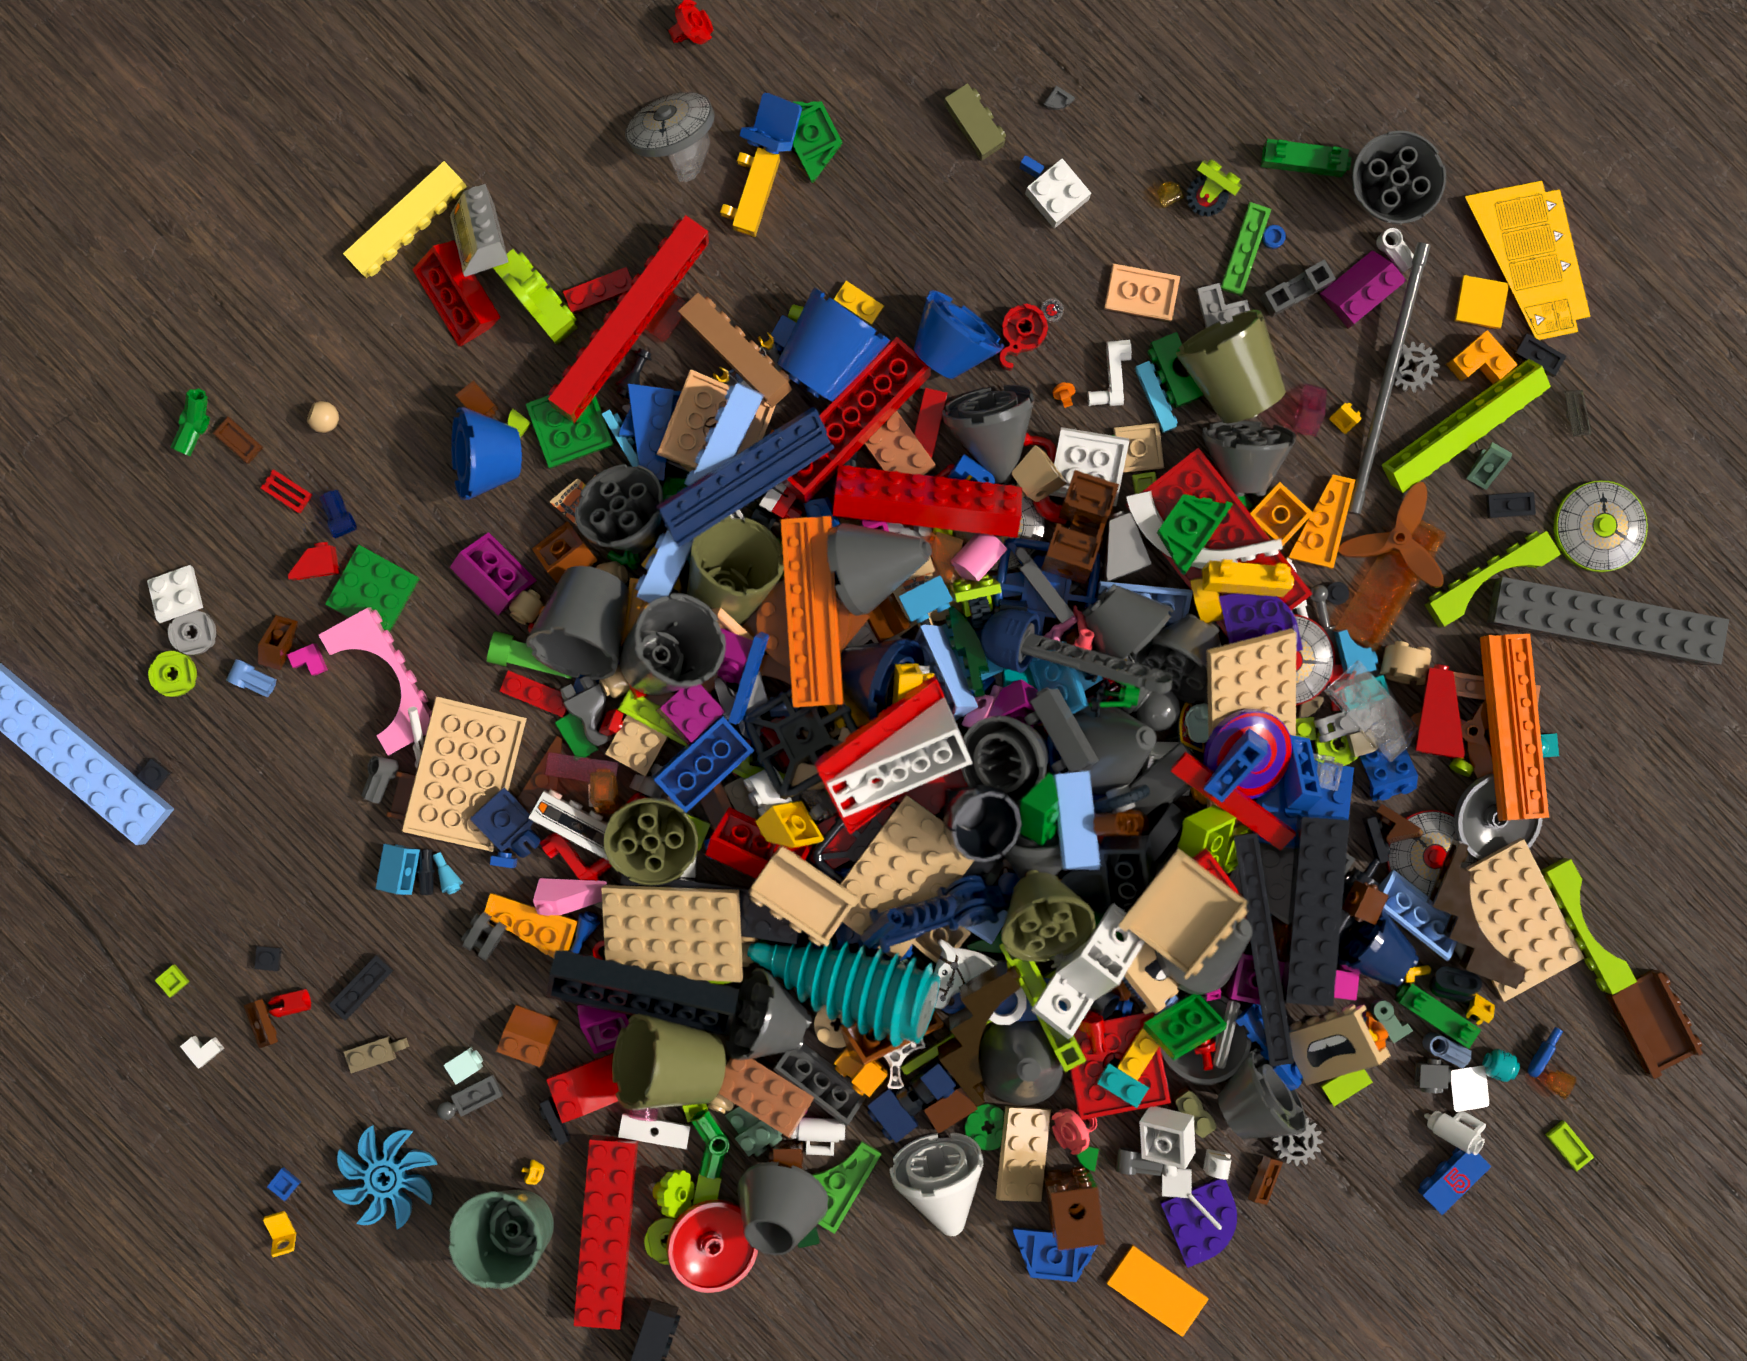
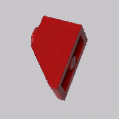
M328 542L314 544V548L307 549L290 571L288 579L296 581L339 574L336 547L328 546Z

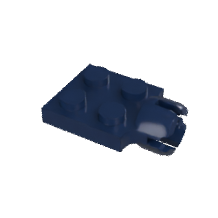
M502 787L469 818L501 852L511 848L519 857L525 858L531 854L523 844L525 841L534 849L540 844V838L531 829V825L535 821L529 819L530 814L505 787Z

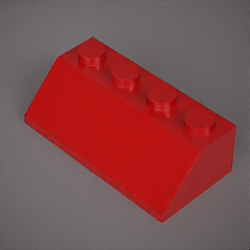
M454 240L433 246L412 269L459 347L489 330L501 318L475 274L464 276L457 245Z
M729 807L710 838L706 855L757 879L780 845L766 841L755 822L756 819ZM812 845L795 848L784 846L805 861L812 849Z

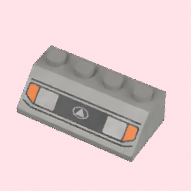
M486 184L465 190L451 212L450 218L463 274L466 277L508 263L509 261L495 205Z

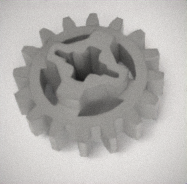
M1411 342L1410 348H1407L1405 344L1403 345L1399 363L1403 357L1405 361L1403 366L1399 367V369L1397 368L1395 379L1398 380L1395 385L1399 387L1403 384V391L1405 392L1409 387H1411L1413 393H1416L1417 387L1424 391V384L1432 385L1431 377H1438V374L1434 371V369L1440 368L1439 364L1434 363L1438 357L1437 355L1430 356L1433 350L1431 348L1424 350V343L1416 347L1415 343ZM1412 353H1420L1425 357L1418 358L1413 356ZM1411 363H1415L1416 365H1418L1416 367V372L1409 370L1411 368ZM1429 366L1428 373L1423 378L1422 374L1424 372V369L1428 368ZM1411 377L1414 378L1415 382H1408L1402 378Z
M1305 1116L1306 1129L1302 1131L1303 1133L1295 1135L1299 1137L1303 1146L1297 1144L1292 1135L1286 1136L1283 1144V1136L1271 1137L1272 1141L1277 1142L1272 1146L1273 1149L1280 1150L1277 1156L1280 1159L1285 1156L1284 1161L1287 1164L1293 1160V1163L1298 1166L1299 1160H1302L1306 1165L1308 1164V1157L1313 1160L1316 1159L1313 1154L1314 1151H1321L1317 1147V1144L1323 1143V1140L1317 1137L1321 1134V1131L1314 1129L1317 1124L1314 1121L1309 1123L1307 1116ZM1311 1137V1144L1308 1146V1139ZM1295 1151H1302V1152H1303V1153H1301V1154H1296V1155H1295V1154H1290V1153H1294Z

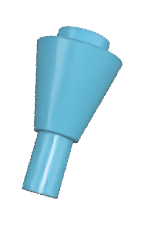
M441 852L433 855L438 867L442 893L447 892L450 895L461 889L460 885L463 884L462 880L446 864Z

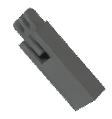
M1016 548L1015 555L1022 563L1018 567L1057 620L1060 623H1064L1074 615L1027 552L1023 548Z

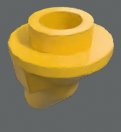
M1424 965L1410 968L1405 975V983L1415 982V976L1430 974V966Z

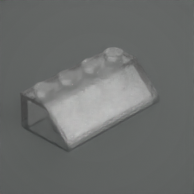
M1360 660L1355 662L1324 690L1384 759L1392 762L1409 747L1419 727Z

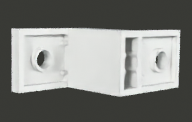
M1114 903L1109 906L1089 940L1063 959L1031 1010L1067 1039L1073 1036L1092 1003L1119 985L1145 942L1128 929L1125 932L1119 927L1121 920L1127 913ZM1115 931H1118L1123 935V942L1117 940V938L1115 937ZM1059 1000L1066 1003L1067 1011H1062L1059 1008Z

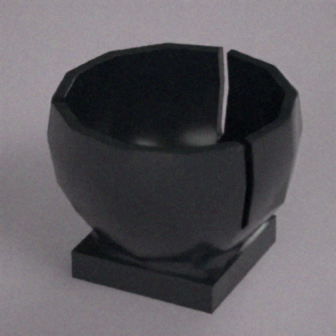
M977 784L970 787L945 788L943 833L946 835L950 845L968 860L988 862L1001 858V855L991 845L1002 855H1005L1016 843L1022 825L1015 802L1003 790L990 785Z

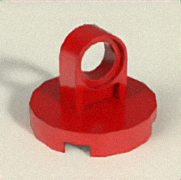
M683 0L675 8V16L678 23L668 31L673 43H679L689 38L694 43L702 45L712 39V36H710V33L713 32L711 20L703 9L699 11L695 7L697 4L695 1Z

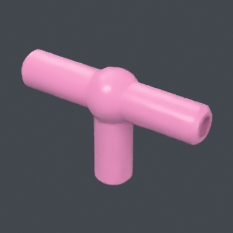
M1073 615L1064 623L1054 625L1043 637L1061 641L1063 633L1077 623V618Z

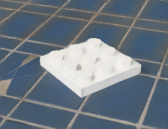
M1061 427L1054 465L1067 484L1050 495L1065 498L1073 473L1077 470L1119 484L1113 506H1116L1129 438Z

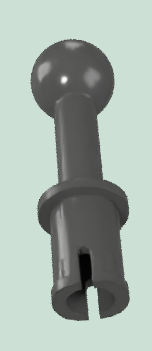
M1315 585L1310 590L1313 593L1310 597L1316 602L1321 627L1328 634L1333 648L1337 649L1333 630L1335 625L1330 626L1325 602L1328 597V590L1323 585Z

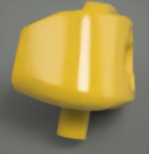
M532 1159L529 1169L525 1167L522 1169V1172L527 1173L524 1177V1182L536 1185L543 1176L544 1165Z

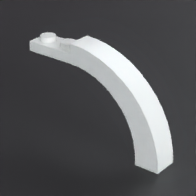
M1151 491L1127 496L1130 511L1140 530L1153 545L1171 557L1157 534L1164 521L1157 511ZM1279 538L1231 549H1208L1203 547L1191 566L1202 569L1209 560L1221 561L1222 559H1230L1238 563L1237 558H1241L1242 562L1256 559L1255 554L1264 553L1265 557L1279 554L1278 550L1283 548L1282 541Z

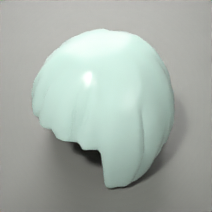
M1196 704L1186 713L1185 725L1188 728L1191 740L1196 743H1205L1208 740V704Z

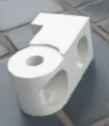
M1207 1149L1203 1170L1209 1176L1228 1179L1231 1165L1230 1153Z

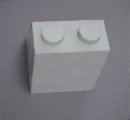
M1124 511L1113 514L1109 517V522L1105 524L1103 582L1113 581L1151 565L1150 558L1131 512L1125 514Z

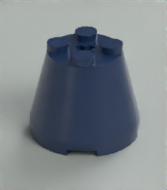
M1382 910L1376 925L1365 920L1359 922L1344 946L1338 948L1337 963L1343 968L1387 985L1394 984L1399 986L1404 981L1405 975L1410 968H1413L1418 963L1419 957L1416 955L1412 944L1389 915Z

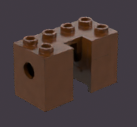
M1077 470L1074 471L1058 518L1071 521L1072 523L1070 529L1061 527V524L1057 523L1041 568L1042 571L1082 584L1086 583L1092 571L1102 540V533L1109 518L1119 484Z
M1083 1166L1073 1167L1069 1172H1062L1060 1169L1048 1171V1174L1044 1175V1185L1050 1228L1053 1237H1055L1058 1251L1106 1244L1098 1187L1090 1171Z

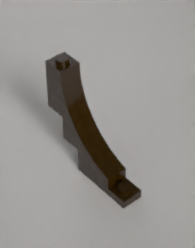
M1453 839L1426 903L1451 914L1443 934L1449 939L1467 945L1460 960V966L1465 970L1517 989L1518 985L1524 980L1525 967L1501 954L1489 942L1481 930L1472 907L1470 894L1471 872L1460 866L1467 859L1468 845Z
M1007 959L959 987L961 1001L966 1007L948 1017L950 1031L955 1037L937 1047L940 1062L977 1107L985 1103L983 1095L985 1089L981 1083L983 1079L978 1061V1051L983 1030L1001 1003L1021 988L1019 979L1022 977L1021 973L1015 965L1011 966Z

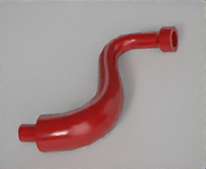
M1026 433L1023 446L1029 444L1043 446L1054 464L1056 447L1053 442L1047 438L1032 436ZM1049 495L1039 502L1032 500L1035 510L1041 517L1050 522L1066 524L1067 520L1058 518L1062 505L1054 503L1049 498Z

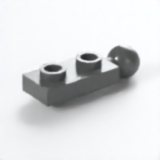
M493 1074L451 1095L453 1103H441L437 1108V1114L442 1120H450L458 1110L462 1117L502 1097L504 1094Z

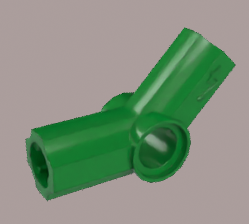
M199 388L190 389L186 393L185 409L179 418L180 427L170 447L188 456H191L199 436L206 431L210 422V417L206 415L208 397L204 390Z
M704 1109L695 1113L690 1120L706 1143L699 1174L706 1178L715 1179L720 1176L724 1156L729 1149V1142L708 1109ZM716 1139H722L719 1145H712Z

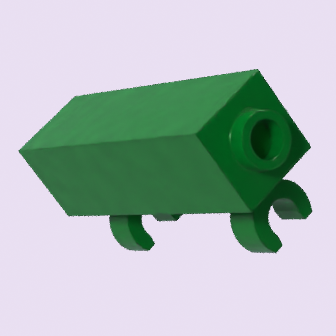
M1267 139L1263 144L1261 167L1342 177L1346 170L1349 171L1351 157H1348L1349 149L1343 147Z
M1410 982L1401 984L1396 990V998L1394 999L1396 1002L1468 1049L1481 1032L1480 1028Z

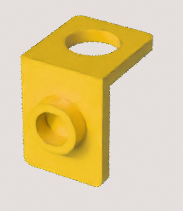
M282 1211L265 1216L263 1221L273 1239L271 1256L276 1257L293 1252L296 1231L286 1212ZM289 1242L285 1248L277 1249L281 1243Z

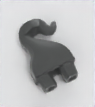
M585 675L579 679L584 688L583 691L576 694L570 683L560 688L566 710L582 722L588 741L595 746H599L612 740L617 733L605 736L597 730L605 710L606 696L601 685L596 680H591L590 676Z

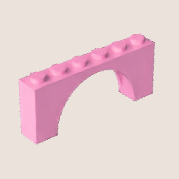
M369 607L318 636L329 655L347 649L366 650L383 658L395 671L401 687L400 707L392 723L377 735L387 755H390L414 742L408 708L417 707L423 736L426 735L432 710L430 711L426 704L428 698L424 691H419L415 685V682H417L415 675L411 670L407 671L404 666L405 658L400 650L396 651L392 645V642H394L392 635L388 630L384 631L381 626L382 618L376 609L372 610Z

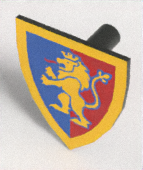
M1184 702L1176 722L1177 733L1166 736V742H1182L1189 749L1204 755V743H1196L1189 737L1188 728L1185 725V716L1192 707V704Z

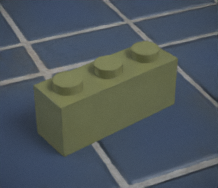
M967 83L947 96L944 105L982 161L1004 147L1006 135L1001 126L998 125L996 127L992 121L994 117L987 106L984 108L980 103L981 97L975 88L971 89Z

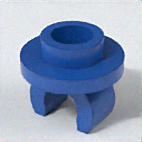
M1130 998L1128 1001H1119L1115 1012H1122V1016L1132 1015L1134 1003L1130 1002Z

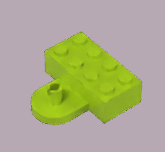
M512 249L507 253L509 262L493 267V269L554 343L558 345L577 329L574 323L577 319L566 305L560 306L562 301L551 287L545 288L548 284L536 269L533 272L531 271L534 267L522 252L517 254Z
M1213 805L1185 818L1182 824L1183 830L1178 848L1191 859L1204 848H1207L1223 871L1228 874L1234 871L1238 865L1233 836L1252 833V830L1245 825L1234 828L1236 817Z

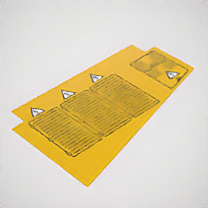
M1543 181L1465 196L1535 338L1542 340L1578 332L1576 320L1590 317V312L1561 191L1545 192Z

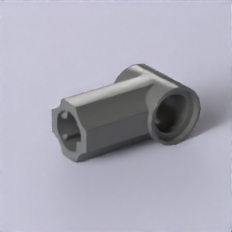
M373 756L369 760V776L361 794L364 799L373 803L382 801L389 780L394 779L399 770L397 760Z
M1118 1148L1116 1172L1127 1175L1142 1173L1161 1176L1163 1164L1142 1159L1141 1152L1136 1149Z

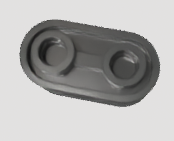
M483 912L481 915L477 913L470 922V925L473 926L472 929H468L461 939L464 942L462 947L469 951L474 947L480 949L478 957L484 961H487L507 929V926L500 921L495 927L489 922L492 916L486 912ZM484 931L490 934L486 942L480 939Z

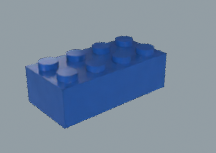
M721 715L652 778L678 807L687 813L754 750Z

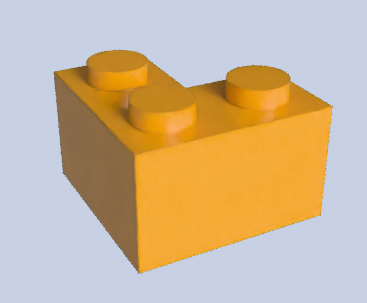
M1487 330L1446 365L1460 381L1468 378L1479 368L1491 383L1494 384L1518 364Z
M847 1046L834 1060L835 1070L843 1077L847 1075L851 1077L852 1088L862 1096L866 1094L870 1097L887 1076V1068L877 1060L863 1066L850 1058Z

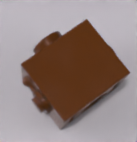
M1355 880L1347 894L1342 910L1348 912L1350 916H1354L1357 921L1365 920L1376 925L1389 895L1378 890L1377 885L1372 883L1368 885L1367 882L1362 883Z

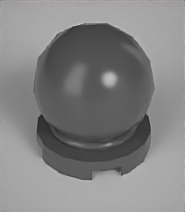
M1140 687L1137 706L1131 705V708L1122 707L1121 710L1127 714L1135 712L1137 720L1150 727L1153 731L1162 732L1176 724L1180 714V705L1178 698L1171 690L1167 693H1157L1146 690L1145 687Z

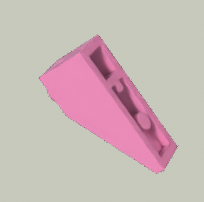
M539 878L533 898L537 914L545 916L563 915L602 902L601 888L607 885L606 881Z

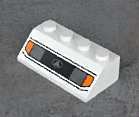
M550 789L549 792L544 790L529 819L608 860L604 849V835L608 823L602 821L603 816L594 811H591L590 814L583 811V806L573 800H570L569 803L561 799L563 795L555 790Z

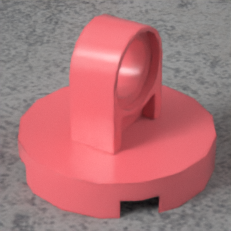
M1068 1108L1061 1109L1052 1116V1120H1055L1052 1131L1063 1149L1068 1147L1072 1150L1070 1154L1076 1155L1089 1147V1133L1097 1127L1096 1118L1088 1119L1090 1127L1087 1129L1080 1116Z

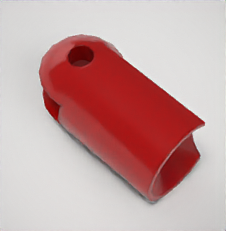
M307 989L277 995L268 1002L269 1005L284 1003V1008H276L269 1011L274 1017H283L311 1009V999Z

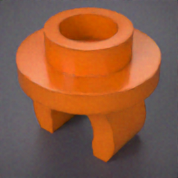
M1066 382L1059 383L1052 391L1053 397L1057 400H1062L1064 408L1072 406L1071 397L1075 393L1074 385Z

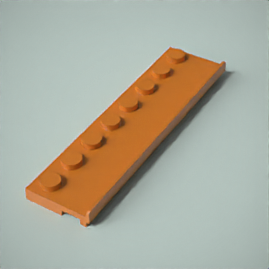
M831 516L781 519L793 707L843 704L835 571H830L827 553L828 534L832 528Z
M1530 634L1488 635L1480 637L1498 820L1549 818Z

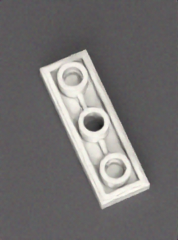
M623 1113L618 1137L687 1149L691 1125ZM656 1127L659 1133L653 1134L651 1128Z

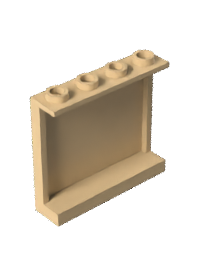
M1178 849L1123 917L1119 927L1125 932L1129 929L1185 972L1184 978L1188 979L1191 974L1196 976L1203 967L1201 962L1206 956L1210 958L1218 948L1215 944L1220 938L1225 940L1233 930L1230 927L1235 920L1237 922L1242 920L1247 913L1245 909L1247 901Z

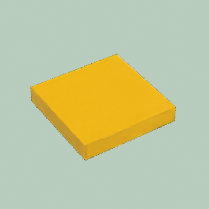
M1462 276L1454 321L1500 329L1509 284L1472 276Z

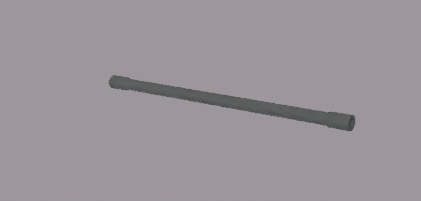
M1417 242L1408 284L1348 512L1361 514L1368 478L1423 268L1426 265L1431 246L1426 243Z

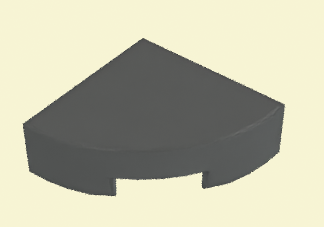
M1055 86L1043 107L1051 110H1060L1069 106L1075 97L1060 87Z

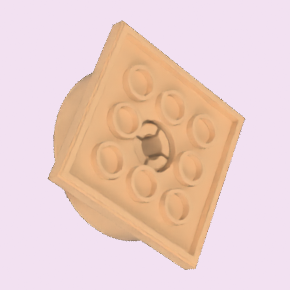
M690 369L657 455L679 463L689 472L695 471L698 466L695 463L699 451L705 450L708 445L705 438L710 428H716L718 421L715 420V417L720 407H725L728 402L725 396L730 386ZM764 400L761 401L736 455L763 439L775 406L771 408Z

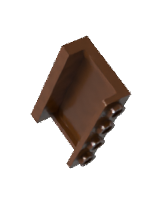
M1652 969L1635 978L1636 983L1613 995L1605 993V996L1646 1076L1656 1079L1662 1076L1661 1071L1692 1055L1700 1056L1703 1052L1700 1048L1702 1047L1700 1039L1696 1034L1693 1035L1690 1026H1692L1690 1019L1686 1014L1682 1013L1679 1007L1681 1002L1678 996L1672 993L1669 987L1671 984L1669 978L1664 972Z

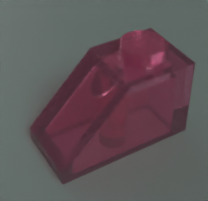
M1305 383L1295 416L1294 431L1303 435L1317 436L1325 417L1327 389Z

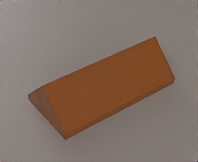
M935 1009L924 1036L944 1026ZM858 1021L849 1028H846L844 1025L840 1027L850 1058L863 1066L911 1043L904 1040L898 1047H893L890 1034L883 1040L877 1041L874 1028L867 1034L862 1035L859 1032Z

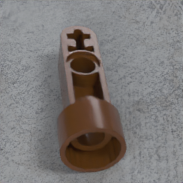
M1129 809L1120 813L1095 814L1093 819L1094 831L1098 836H1146L1150 827L1147 816L1142 811Z

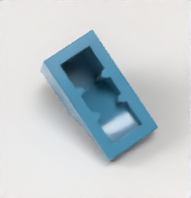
M1348 630L1334 631L1344 676L1351 677L1376 670L1375 664H1378V659L1375 651L1371 650V647H1360L1351 639Z

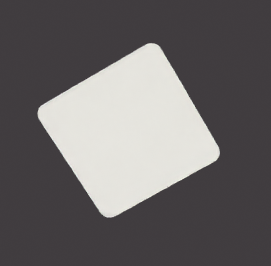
M1485 1066L1451 1071L1453 1104L1456 1112L1489 1106Z

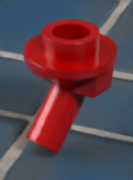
M1213 1038L1194 1048L1196 1054H1202L1204 1070L1213 1069L1211 1052L1216 1050V1042Z

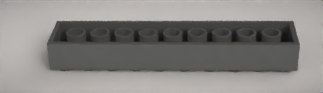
M1500 577L1494 581L1487 624L1712 666L1722 664L1729 619Z

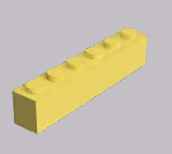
M443 161L343 254L366 278L374 276L379 272L380 266L386 260L390 261L397 255V250L401 246L408 245L419 230L427 228L431 223V219L436 214H442L447 209V204L450 201L461 197L467 186L448 164Z

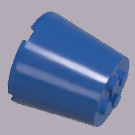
M814 287L777 364L789 372L788 376L797 384H800V382L808 386L807 390L814 396L819 397L822 395L833 402L888 345L890 340L881 333L877 336L874 335L876 332L874 328L830 297L827 301L823 299L825 294Z

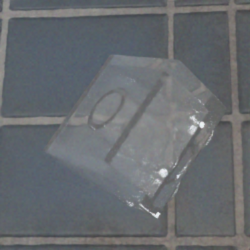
M708 132L688 148L667 155L679 182L683 180L684 182L691 181L696 178V174L700 173L711 143Z

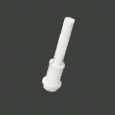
M413 706L408 708V714L415 742L413 750L416 758L415 767L417 768L424 739L417 707Z

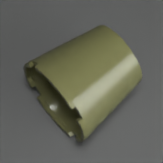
M1249 310L1232 315L1233 320L1223 325L1218 321L1189 338L1179 347L1180 351L1176 352L1178 359L1223 423H1235L1254 418L1277 403L1286 393L1265 320L1260 310Z
M731 516L726 517L694 538L691 548L687 595L700 600L710 609L722 608L740 626H743L758 609L782 575L784 570L783 549L779 541L766 527L748 518L740 520L731 519Z
M635 1014L628 1019L629 1024L627 1028H622L617 1038L612 1064L613 1083H617L619 1090L616 1093V1097L624 1108L640 1110L707 1104L716 1098L723 1084L726 1066L724 1047L716 1034L643 1014Z

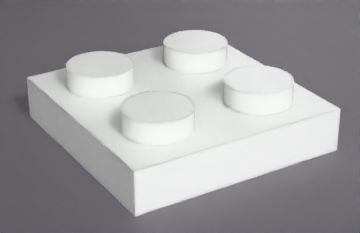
M191 565L147 580L156 620L159 623L203 608L194 568Z

